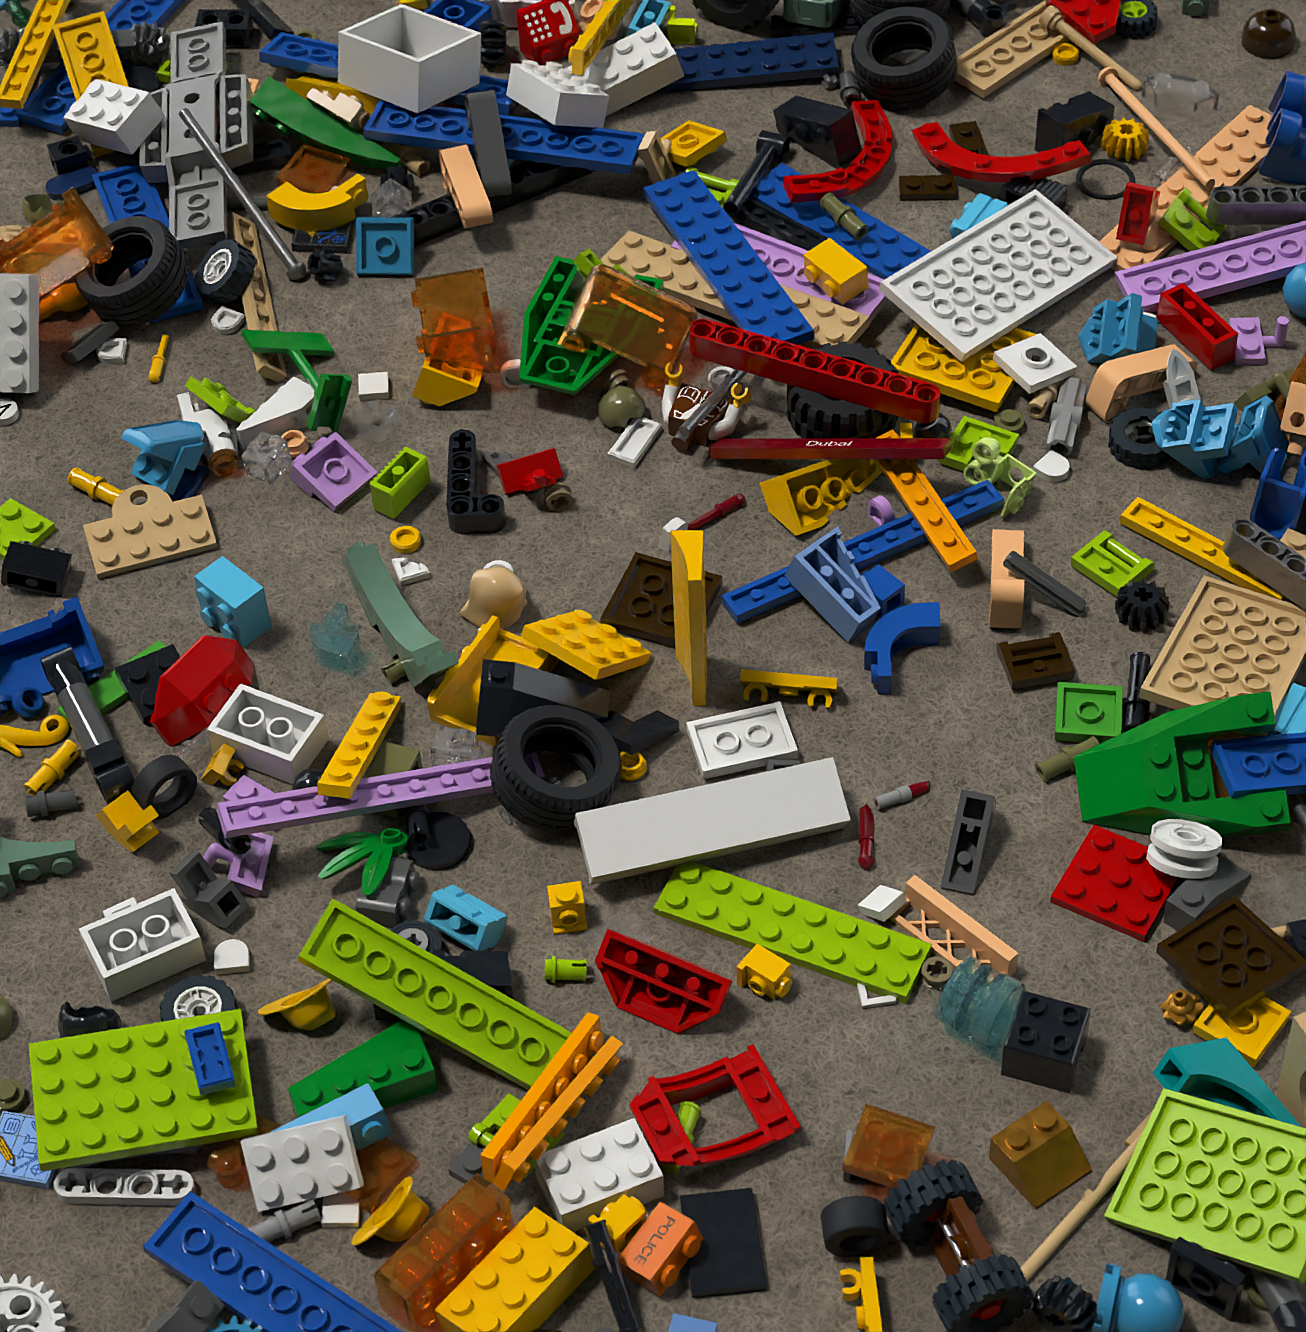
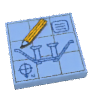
M3 1111L0 1116V1181L48 1189L56 1169L40 1170L35 1116Z

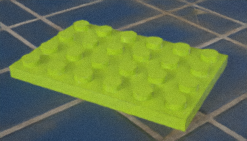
M241 1009L29 1043L38 1161L41 1171L258 1135ZM219 1022L236 1087L200 1095L184 1031Z
M1163 1088L1104 1217L1116 1225L1175 1243L1180 1236L1188 1242L1198 1243L1210 1255L1304 1284L1306 1280V1128Z

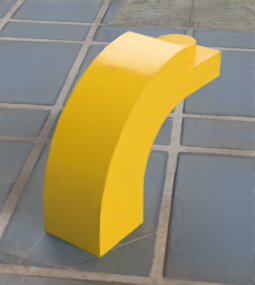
M356 174L339 187L325 193H306L286 182L266 195L269 215L272 219L289 228L303 231H321L342 226L356 218L354 209L369 199L366 178L360 174Z

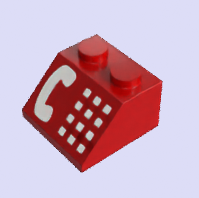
M542 0L516 10L520 52L527 60L537 62L538 65H546V62H553L554 60L569 56L571 46H575L578 41L580 30L568 0Z

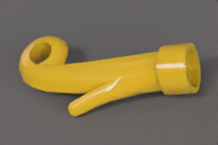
M56 714L50 715L42 721L40 732L0 724V747L20 758L23 756L22 752L15 745L45 746L57 743L67 735L69 723L63 716ZM50 726H58L57 729L51 732L48 730Z

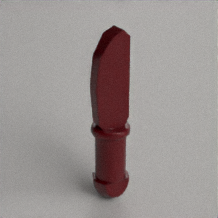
M738 493L720 504H715L713 510L688 523V530H694L719 515L724 517L728 512L743 505L746 499L745 496Z
M867 804L860 808L859 815L860 838L858 843L860 845V856L858 863L862 869L871 868L875 861L873 859V845L875 843L874 817L871 808Z

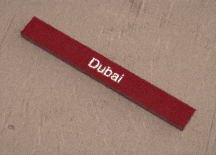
M951 438L718 439L709 449L710 458L944 459L952 449Z

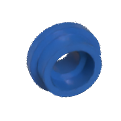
M22 687L14 693L12 706L20 716L34 718L43 710L44 698L38 689ZM23 700L28 701L31 707L27 706Z

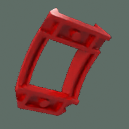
M753 1044L747 1046V1051L730 1059L726 1056L709 1065L683 1074L665 1078H655L653 1075L647 1078L648 1083L639 1095L637 1093L629 1104L631 1112L658 1163L662 1165L698 1166L731 1160L760 1150L801 1130L799 1122ZM734 1085L758 1129L726 1142L694 1148L671 1105L684 1103V1101H695Z

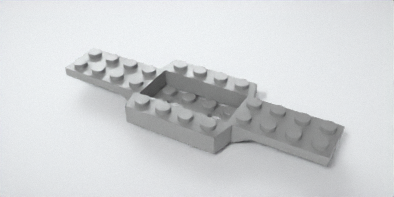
M223 22L171 32V82L166 84L165 88L150 93L165 117L140 145V169L146 183L169 182V231L182 248H190L227 239V182L196 138L188 139L191 131L179 116V112L184 108H188L230 169L253 161V111L249 102L252 98V89L246 74L226 75V33ZM220 98V146L216 142V99Z

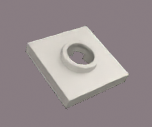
M1041 333L995 351L993 355V361L1029 394L1076 374L1077 366ZM1032 355L1040 356V362L1031 361Z

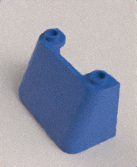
M78 597L63 601L64 609L58 611L57 614H55L53 609L48 611L47 617L0 632V715L9 711L8 707L12 706L14 693L22 687H34L42 695L54 691L44 674L40 658L67 647L72 648L87 684L100 679L99 674L104 671V664Z

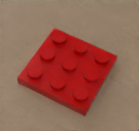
M1093 824L1052 893L1050 903L1144 942L1181 877L1166 874L1151 866L1146 859L1147 846Z

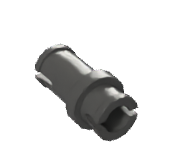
M852 71L842 72L838 78L841 86L840 98L847 108H851L852 101H861V89L857 85L856 76Z
M74 788L44 794V791H38V795L25 796L28 817L41 814V817H47L48 813L77 809Z

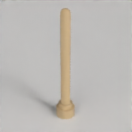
M1051 5L1044 10L1039 18L1041 25L1048 30L1057 29L1105 68H1115L1118 71V78L1135 91L1141 90L1142 83L1064 22V18L1061 16L1062 13L1057 8Z

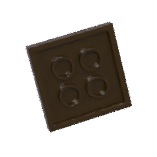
M635 552L600 618L601 624L610 625L619 632L675 647L672 562ZM705 571L706 616L723 584L721 575Z
M1236 896L1231 897L1158 943L1156 953L1228 1020L1306 970V960Z

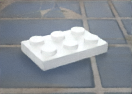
M780 702L686 722L687 733L703 780L766 766L767 759H798V749Z
M347 1114L245 1138L240 1141L258 1212L354 1190L364 1186Z

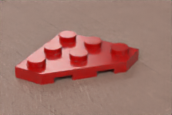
M1045 0V4L1047 7L1053 5L1062 13L1061 16L1064 18V21L1093 44H1096L1116 33L1117 19L1120 14L1122 0Z

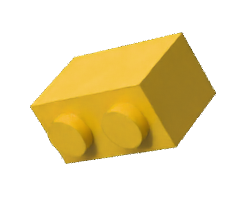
M831 238L826 239L803 254V272L807 280L818 285L828 297L834 298L840 304H845L869 288L867 266Z

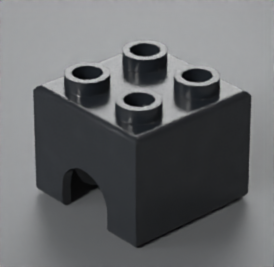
M1022 990L1003 1047L1001 1075L1070 1094L1080 1052H1083L1088 1036L1091 1008Z

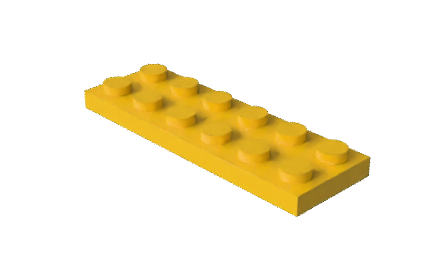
M104 11L52 25L76 101L96 79L129 87ZM90 144L94 158L116 152V150Z

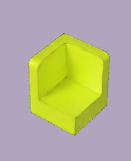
M670 6L668 42L670 44H695L697 30L695 19L676 18V6Z

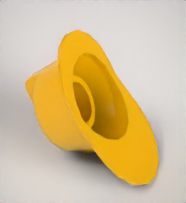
M327 979L312 988L290 994L259 1009L257 1013L258 1015H267L280 1012L293 1027L304 1030L316 1029L332 1020L336 1015L333 1001L327 985L332 980Z
M408 1176L403 1179L388 1199L373 1212L351 1240L352 1245L362 1244L373 1235L391 1242H400L412 1237L429 1215L430 1209L411 1189L412 1177Z

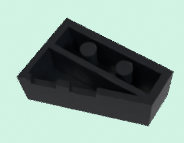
M1088 91L1069 98L1066 104L1057 102L1053 104L1052 109H1038L1035 151L1038 153L1063 146L1068 142L1078 140L1084 146L1092 145L1096 137L1103 133L1105 125L1111 124V121L1114 120L1115 105Z
M795 95L773 110L776 128L780 134L789 136L791 141L835 169H846L862 151L851 109Z

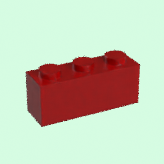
M1184 282L1160 293L1157 320L1210 370L1235 359L1238 333Z

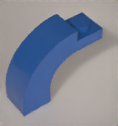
M939 602L914 603L899 607L881 617L871 628L865 642L864 670H871V683H877L878 694H891V661L898 652L916 645H940Z

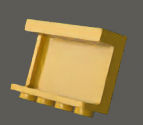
M492 615L486 624L480 626L477 636L470 646L467 645L463 649L458 660L459 663L448 670L439 687L431 691L427 699V706L429 708L430 720L497 747L500 737L475 735L483 659L516 662L549 673L552 672L560 659L526 639L501 629L499 617Z

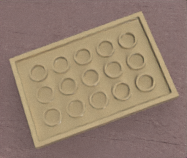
M1204 575L1142 684L1139 698L1178 710L1233 696L1271 691L1275 717L1290 685L1293 684L1306 658V610L1298 605ZM1266 733V734H1258V735H1250V736H1254V737H1255V736H1266L1267 733Z

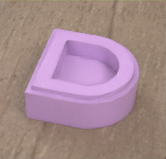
M879 495L868 501L867 515L878 526L895 520L893 508L886 498Z

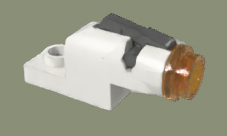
M188 392L177 395L183 421L198 422L202 427L204 433L202 442L206 443L203 454L208 460L211 471L220 477L232 475L237 469L239 457L237 426L227 423L225 417L215 409L199 411L198 403H191Z

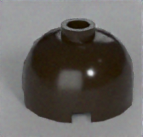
M1266 9L1256 12L1250 16L1244 25L1241 35L1242 47L1251 55L1259 58L1261 56L1270 57V59L1284 57L1292 52L1296 40L1295 26L1288 15L1278 10Z

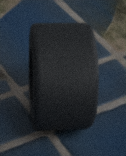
M859 1195L843 1197L825 1206L820 1214L825 1248L833 1255L846 1258L867 1256L886 1247L890 1240L885 1205L877 1198Z

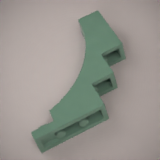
M364 541L348 547V553L341 560L366 617L372 627L378 625L391 657L399 656L412 688L442 676L459 662L454 651L446 653L441 639L431 634L414 615L389 574L375 543L366 546Z

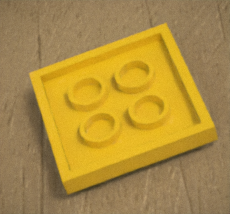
M574 610L526 624L521 633L522 638L595 680L645 665L652 653L641 647L642 644L639 641L625 638L616 633L617 630L614 627L592 619L591 614L583 610Z

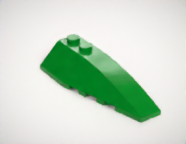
M269 76L249 101L254 111L253 115L263 123L268 121L275 125V129L285 137L291 135L295 139L321 152L369 168L387 170L388 167H403L399 157L370 139H364V136Z

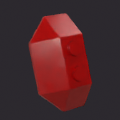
M202 635L160 676L155 697L154 713L151 715L150 723L167 745L172 747L209 727L240 684L248 687L252 684L254 663L240 643L234 639Z
M608 928L595 958V963L601 971L616 1007L676 1033L684 1032L720 1014L733 982L708 968Z

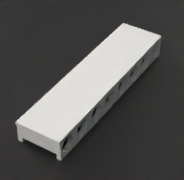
M831 757L575 813L574 825L577 828L589 874V883L593 885L670 868L691 861L697 862L842 829L851 819L834 758Z

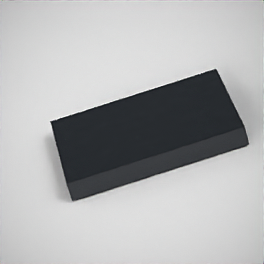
M752 1188L680 1195L681 1214L693 1220L703 1236L698 1252L687 1260L692 1298L765 1291L766 1284Z

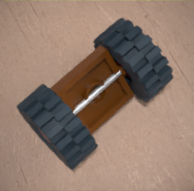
M945 1160L937 1161L936 1166H932L929 1163L924 1165L923 1170L919 1172L916 1169L910 1172L909 1178H901L896 1182L898 1187L891 1188L888 1191L889 1197L884 1198L886 1214L900 1241L904 1242L905 1245L911 1246L914 1243L915 1246H922L924 1242L929 1241L947 1276L946 1280L948 1282L940 1283L937 1287L938 1292L933 1293L932 1296L933 1306L946 1331L996 1332L1003 1326L1009 1327L1012 1325L1014 1318L1020 1319L1025 1314L1023 1310L1029 1309L1032 1305L1031 1300H1034L1033 1290L1015 1258L1012 1256L1008 1258L1004 1254L996 1258L993 1255L990 1243L984 1239L979 1230L974 1214L980 1212V1205H983V1199L965 1165L962 1162L957 1163L956 1160H950L947 1164Z

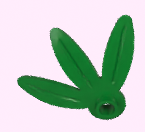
M388 828L380 834L350 832L329 838L316 846V849L324 851L345 847L351 848L333 858L319 873V878L329 879L369 857L362 874V892L365 895H372L383 882L389 870L392 857L400 856L405 852L408 837L398 829Z

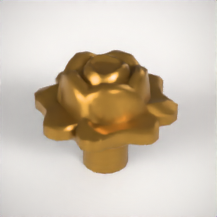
M1178 989L1169 993L1167 1000L1160 1005L1161 1011L1164 1012V1019L1173 1021L1180 1026L1195 1022L1197 1015L1204 1010L1203 1004L1200 1003V995L1190 994L1186 989Z

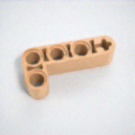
M461 145L439 150L444 189L447 188V194H452L464 228L493 223L491 205L468 146Z
M1175 344L1106 361L1097 369L1085 404L1103 421L1109 423L1107 420L1116 415L1118 416L1120 412L1124 411L1129 397L1164 388L1162 382L1167 380V362L1172 349H1176L1187 359L1193 372L1196 371L1197 363Z
M992 529L990 628L1021 629L1024 579H1021L1005 568L1003 561L1011 551H1016L1023 556L1024 530Z

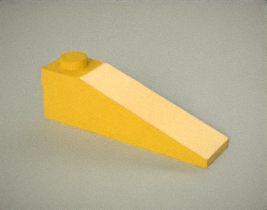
M441 315L412 397L418 398L425 404L442 406L477 392L482 377V370L477 367V354L473 353L474 341L469 324Z
M827 459L760 482L759 484L768 511L797 536L825 525L829 521L827 517L835 509L841 510L847 505L845 500L852 493H860L882 473V470L875 459Z

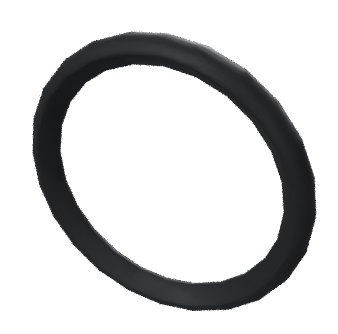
M1093 160L1090 164L1084 165L1078 170L1076 175L1078 188L1086 195L1096 199L1113 200L1124 197L1125 189L1111 195L1097 194L1088 190L1082 183V175L1092 166L1108 164L1119 167L1127 173L1129 182L1135 183V176L1131 169L1116 160Z

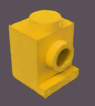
M581 881L547 886L554 935L587 930Z
M756 944L736 966L737 985L743 987L747 983L749 988L759 996L767 995L775 1000L778 996L784 997L791 988V964L759 944Z
M624 1194L616 1202L606 1205L599 1218L592 1214L588 1218V1223L590 1225L606 1219V1225L615 1250H620V1253H622L646 1221V1209L637 1198L633 1196L629 1198Z

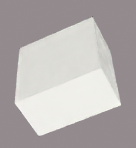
M400 4L338 32V83L410 111L422 112L479 84L481 33Z

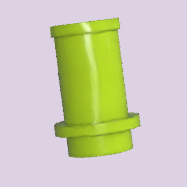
M552 956V959H545L544 980H551V983H555V980L586 981L587 959H556V956Z

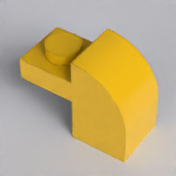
M128 790L95 815L107 832L129 852H134L160 833L152 823L159 816L152 805L143 810Z

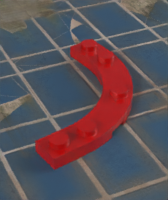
M878 100L852 101L851 110L862 133L863 150L851 162V166L845 170L839 168L820 174L784 176L782 185L791 203L820 201L827 193H833L836 198L845 197L866 188L882 174L891 154L892 131Z
M938 122L926 123L912 130L915 142L929 161L937 167L944 166L951 169L953 175L971 180L1010 182L1013 177L1030 176V180H1036L1067 172L1091 163L1090 153L1080 140L1068 142L1058 148L1036 154L998 157L978 154L960 147L946 135Z

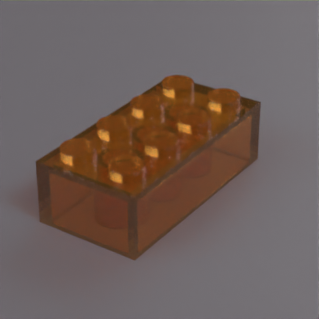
M476 1173L374 1273L381 1309L409 1332H416L420 1327L427 1328L436 1318L435 1309L514 1228L510 1198Z

